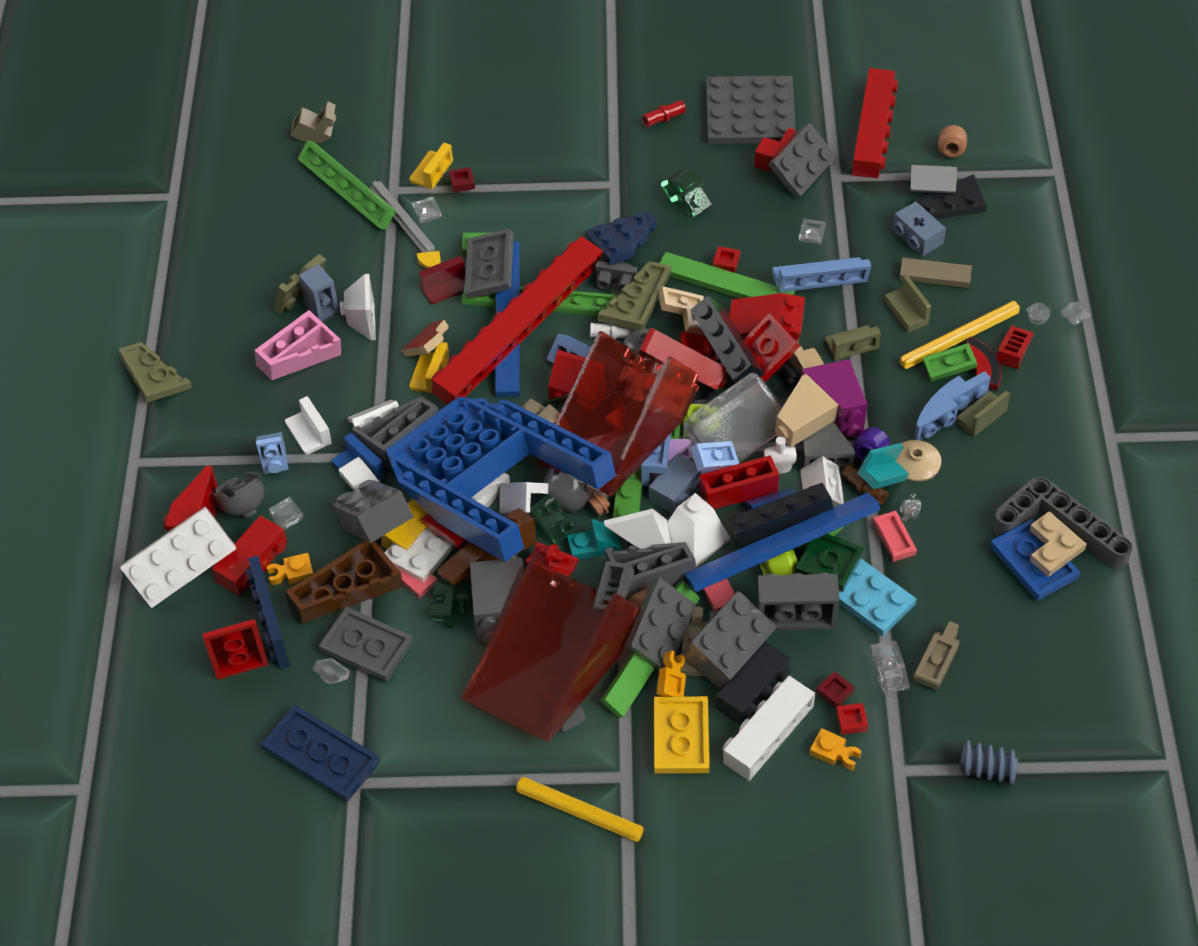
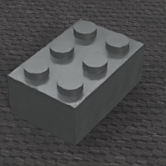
M375 480L362 482L358 485L357 490L340 495L337 501L331 504L344 531L370 543L414 517L400 490Z
M795 573L792 575L767 574L758 576L756 607L777 627L775 630L836 629L840 601L837 574L819 573L803 575Z
M738 591L680 653L720 689L732 679L777 627Z

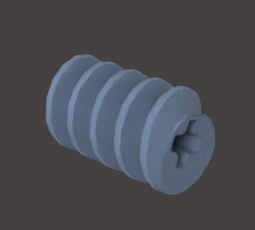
M966 740L962 749L959 771L964 767L966 776H969L972 770L975 769L977 778H980L983 772L986 771L987 778L990 781L995 774H998L1000 783L1003 782L1006 776H1009L1010 785H1013L1019 756L1015 757L1014 749H1010L1005 756L1003 747H999L994 754L990 744L986 747L985 751H982L980 742H977L974 749H971L970 740Z

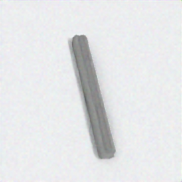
M372 182L373 185L370 189L396 210L393 218L421 252H433L435 246L382 182Z

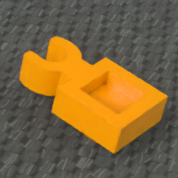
M308 553L284 558V565L270 564L267 566L268 574L277 573V575L269 577L271 585H278L284 579H288L289 585L298 583L313 574Z
M674 651L665 652L663 662L666 667L659 669L657 695L663 697H684L686 674L681 673V668L685 664V657L677 655L674 658Z
M821 728L810 748L809 755L833 766L839 760L845 768L854 770L856 762L848 757L854 756L860 759L862 751L854 746L845 747L846 739Z

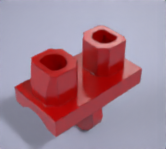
M537 542L532 554L526 560V565L534 568L535 572L554 576L557 578V581L564 584L568 582L579 563V558L559 551V546L552 544L549 547Z

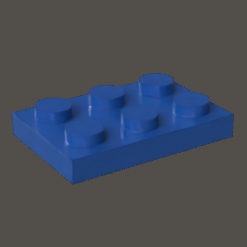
M1030 519L992 540L990 547L1033 597L1039 601L1078 579L1080 571L1069 561L1048 577L1030 561L1031 555L1045 545L1030 531L1031 524L1035 522L1033 519Z

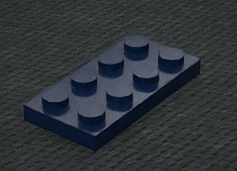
M258 555L248 558L250 569H246V573L272 661H278L280 669L290 667Z
M297 705L291 708L261 743L264 751L346 802L351 799L381 762L380 756Z

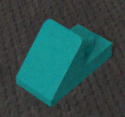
M595 519L591 520L592 530L567 535L571 556L579 558V560L605 555L604 548L622 551L619 535L607 528L604 523Z

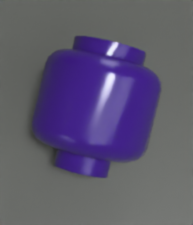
M868 427L863 430L853 443L856 456L863 462L870 450L890 446L888 436L884 431L876 427Z

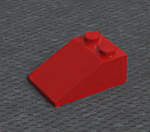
M778 293L732 299L729 318L744 339L768 313H771L795 340L799 341L805 297Z
M206 466L171 504L169 514L165 515L163 523L164 529L167 532L205 506L215 518L218 505L212 494L216 493L215 489L218 485L212 466Z
M255 619L202 634L217 680L268 665Z

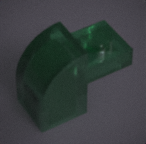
M682 169L660 183L672 202L678 199L682 201L691 217L698 215L712 205L701 188V185L704 184L696 173L689 169Z

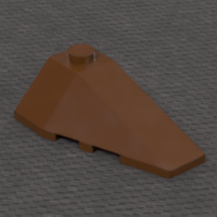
M520 508L504 515L505 518L518 524L524 545L521 551L537 544L535 522L531 516ZM469 542L437 570L441 577L451 585H454L471 577L470 562L500 559Z

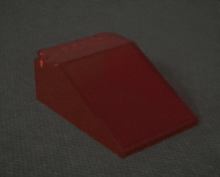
M599 331L555 424L610 452L616 476L597 490L541 459H538L537 465L546 469H555L554 472L557 474L562 472L585 486L611 497L684 420L699 388L696 384L698 373L670 356L663 363L661 360L629 350L624 344Z
M533 556L461 699L549 743L621 656L636 618L634 616L638 607L614 593L610 601H603L602 605H608L605 612L594 611L593 605L597 594L595 588L579 581L576 582L575 579L558 573V571Z

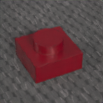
M471 167L449 171L453 193L475 189Z
M834 671L817 687L816 693L836 708V706H840L854 693L855 687Z

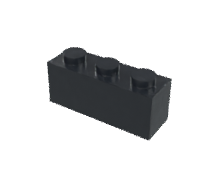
M764 641L716 695V709L739 725H742L746 719H751L755 715L758 705L763 700L767 701L771 697L772 690L779 682L783 683L790 675V657Z

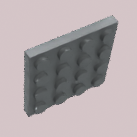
M792 76L707 77L708 144H760L763 137L780 142L788 128L796 130Z

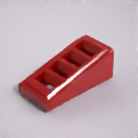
M1011 325L997 351L996 357L999 363L1018 369L1034 333Z

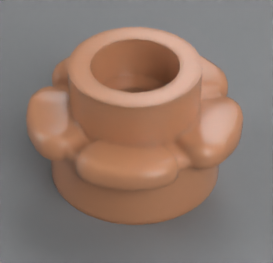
M593 493V497L588 500V503L598 516L604 513L607 514V508L610 506L609 502L603 494L596 495Z

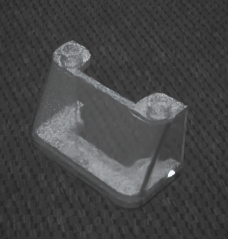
M751 373L694 412L684 424V439L691 441V447L699 443L732 441L740 464L743 459L774 437L778 438L774 431L777 416L783 406L764 380L756 373Z

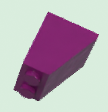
M850 359L802 369V376L807 374L838 404L836 419L833 422L844 437L853 438L860 435L865 427L867 402Z

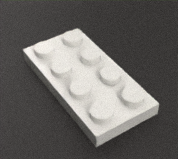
M205 506L123 563L120 568L152 608L234 551L236 546Z

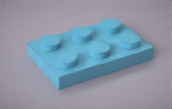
M863 559L857 565L844 591H839V605L882 637L916 605L917 600Z

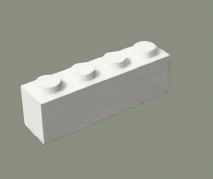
M790 676L783 683H777L772 690L771 697L767 701L763 700L756 708L755 715L742 723L736 737H731L726 741L722 749L724 751L723 763L750 781L814 707L815 693Z

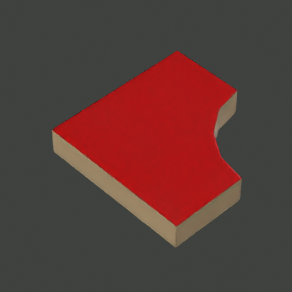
M445 320L432 322L401 351L406 357L430 353L443 341L444 337L442 334L449 326Z

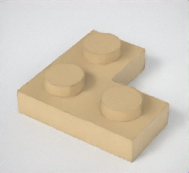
M662 286L658 292L661 310L681 314L685 332L705 335L690 312L704 297Z
M1050 512L1031 524L1030 531L1045 545L1031 555L1030 561L1048 577L1086 548V543Z

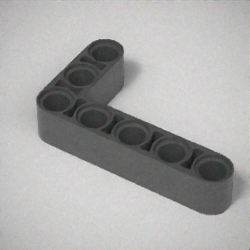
M1039 476L1031 479L996 511L993 531L998 537L1033 519L1038 513L1044 516L1050 512L1086 543V550L1109 567L1117 570L1123 569L1129 562L1133 548L1131 541L1045 477Z

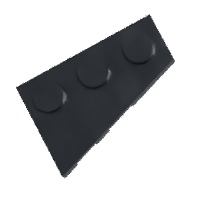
M974 174L956 181L955 193L931 192L914 201L921 205L936 220L986 212L987 207Z

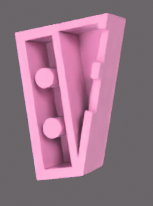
M308 310L255 349L256 366L271 380L340 356L341 339Z

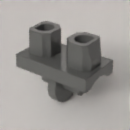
M597 261L595 266L597 287L600 289H608L610 283H617L618 290L622 292L626 285H630L633 282L634 276L638 273V267H632L631 264L624 263V261L612 265L607 262Z

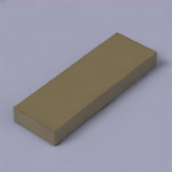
M902 258L900 280L908 275L913 282L969 288L972 266Z

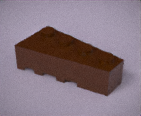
M365 540L286 591L287 604L300 622L304 624L345 609V607H350L402 588L401 572L375 541L370 543Z

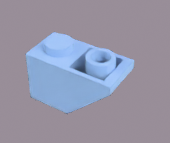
M282 432L257 436L256 445L264 474L289 470Z

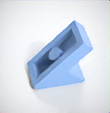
M732 441L699 443L690 447L697 470L701 471V474L739 464Z

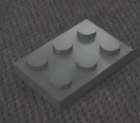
M809 122L798 131L768 165L796 199L803 195L837 156Z
M511 229L468 238L465 295L468 299L511 289L514 237Z
M660 577L653 578L625 647L657 670L665 668L663 655L665 652L674 651L675 658L696 604Z
M345 607L319 644V650L387 682L414 640L413 636L349 607Z

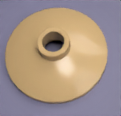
M910 440L901 443L904 448L896 462L909 473L907 480L926 481L938 473L941 467V456L934 446L920 440Z

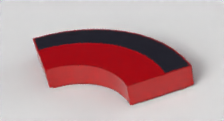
M969 337L967 343H969L977 362V368H974L976 376L985 371L991 377L989 388L997 391L1001 379V366L996 355L987 345L973 337Z

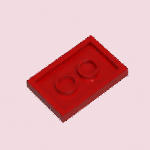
M768 313L743 339L765 374L747 389L739 383H735L747 396L752 397L801 346L771 313Z

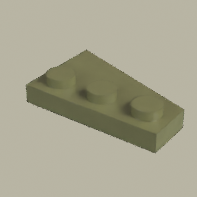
M318 254L301 269L299 274L318 264L326 271L324 269L326 259ZM296 273L290 277L287 285L282 283L278 287L273 310L280 315L286 309L290 310L295 305L296 298L300 294L303 295L300 279Z
M142 342L119 349V355L146 403L192 389L191 382L187 378H181L177 374V370L172 366L168 367L160 361V357Z

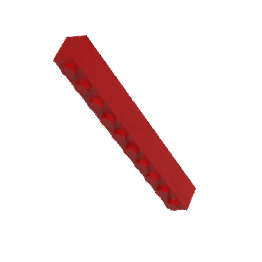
M582 236L575 242L572 241L561 256L557 255L554 258L550 267L546 270L543 269L532 284L528 283L524 287L522 294L517 298H512L503 312H498L488 326L481 328L473 341H468L457 356L454 355L450 358L447 366L442 371L438 370L431 379V393L447 405L458 397H466L596 270V262L602 260L603 251Z

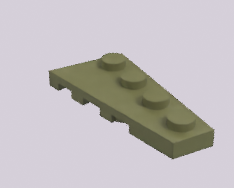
M649 261L634 276L633 282L630 285H626L622 289V293L609 302L608 308L606 310L602 309L598 313V321L633 330L645 328L659 299L658 292L662 286L665 287L671 274V266Z

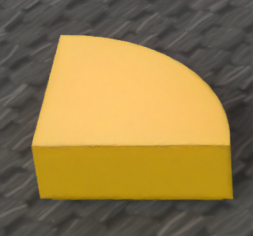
M439 251L417 253L418 263L421 267L430 268L441 263Z

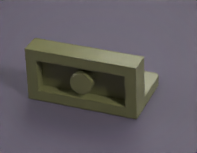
M906 275L902 278L901 288L885 294L884 301L907 332H911L929 324L931 305L909 276Z
M866 325L825 337V342L836 361L879 349L881 332L877 326L870 328Z
M989 391L957 416L956 424L975 437L1007 411L1010 393L1005 391L997 397Z

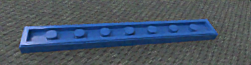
M513 241L511 289L496 292V314L500 311L503 312L511 299L517 298L520 295L519 241ZM520 344L496 367V397L520 396Z
M869 493L863 494L684 574L686 581L695 592L873 514L881 510L879 502Z

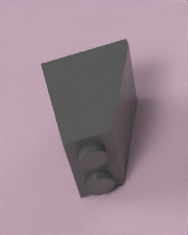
M512 558L507 562L502 560L470 562L478 643L487 644L504 641L525 592L522 558Z

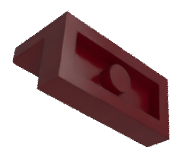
M461 256L418 272L420 287L432 305L459 295L464 291L466 274L464 261Z

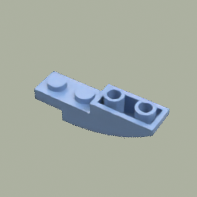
M984 371L966 382L958 376L943 386L922 410L916 424L914 439L922 440L925 437L929 438L941 428L951 426L956 421L958 410L965 408L968 403L975 399H980L988 393L991 377Z

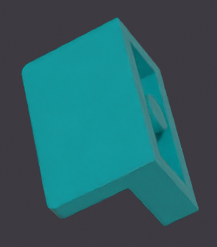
M898 443L870 450L857 474L873 489L904 482L909 473L896 462L904 446Z

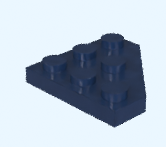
M638 211L633 216L617 218L605 225H596L592 229L585 231L586 239L603 251V258L612 265L632 258L635 255V248L641 247L648 239L649 231H654L657 228L656 219L648 211Z

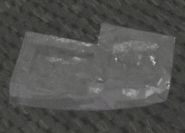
M897 642L871 644L870 654L877 668V679L883 693L910 689L905 665Z

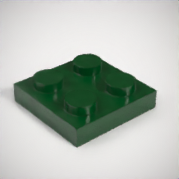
M825 534L810 541L796 566L795 573L803 575L819 573L837 574L838 589L843 592L864 554V547L830 534Z

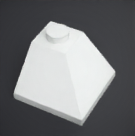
M364 274L344 291V301L340 302L341 315H346L347 325L368 339L376 340L375 304L369 274Z
M696 493L679 505L667 522L671 543L686 542L695 558L696 567L730 541V536L714 509Z
M653 509L604 521V525L639 549L653 548L655 544L671 543L667 519Z

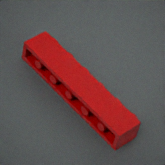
M869 68L853 159L852 176L879 179L880 170L885 169L886 157H883L882 154H887L889 141H885V139L890 138L891 126L887 125V123L892 124L894 110H890V108H894L896 95H892V93H897L898 80H894L895 71Z

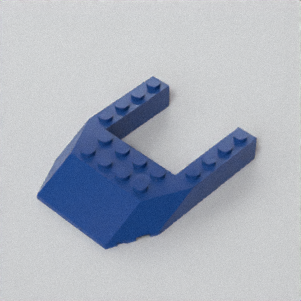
M458 397L386 449L399 485L437 523L503 562H507L524 548L518 524L472 499L475 494L528 454L543 460L597 490L616 476L610 452L509 400H500L499 403H488L487 399Z

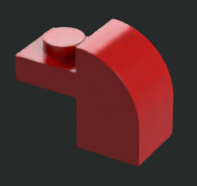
M788 128L780 142L763 137L755 151L754 167L774 172L768 164L796 135V130Z

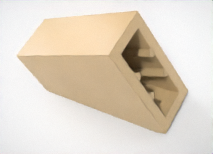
M805 374L801 377L779 412L774 432L777 437H784L786 443L792 447L835 421L838 404Z

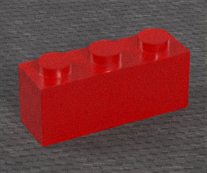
M771 455L700 474L699 493L701 498L714 510L776 493L779 487V472Z
M260 515L235 542L236 549L213 566L212 571L216 583L241 596L245 590L251 587L246 573V569H250L248 558L258 555L262 571L267 570V566L270 565L277 554L284 551L288 543L284 529Z

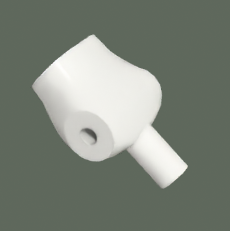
M784 437L776 439V446L763 450L764 457L771 455L779 474L789 472L792 465L796 462V449L794 446L786 445Z

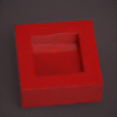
M718 246L712 266L735 273L741 250Z
M863 703L836 706V715L841 735L868 732L869 726Z

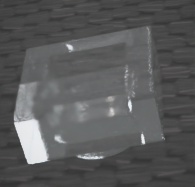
M434 196L412 203L420 224L442 218L440 208Z
M804 218L799 241L821 245L826 222Z
M291 497L269 508L271 517L284 530L304 519L302 511Z
M333 658L316 661L312 669L320 675L323 681L330 684L347 680L351 672Z

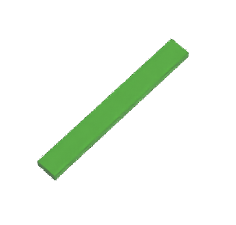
M464 286L462 304L496 307V293L468 299L465 295ZM520 287V294H522L524 287ZM573 291L553 312L598 316V313L602 309L606 310L609 302L619 295Z

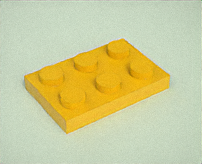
M708 696L654 697L655 774L709 773Z

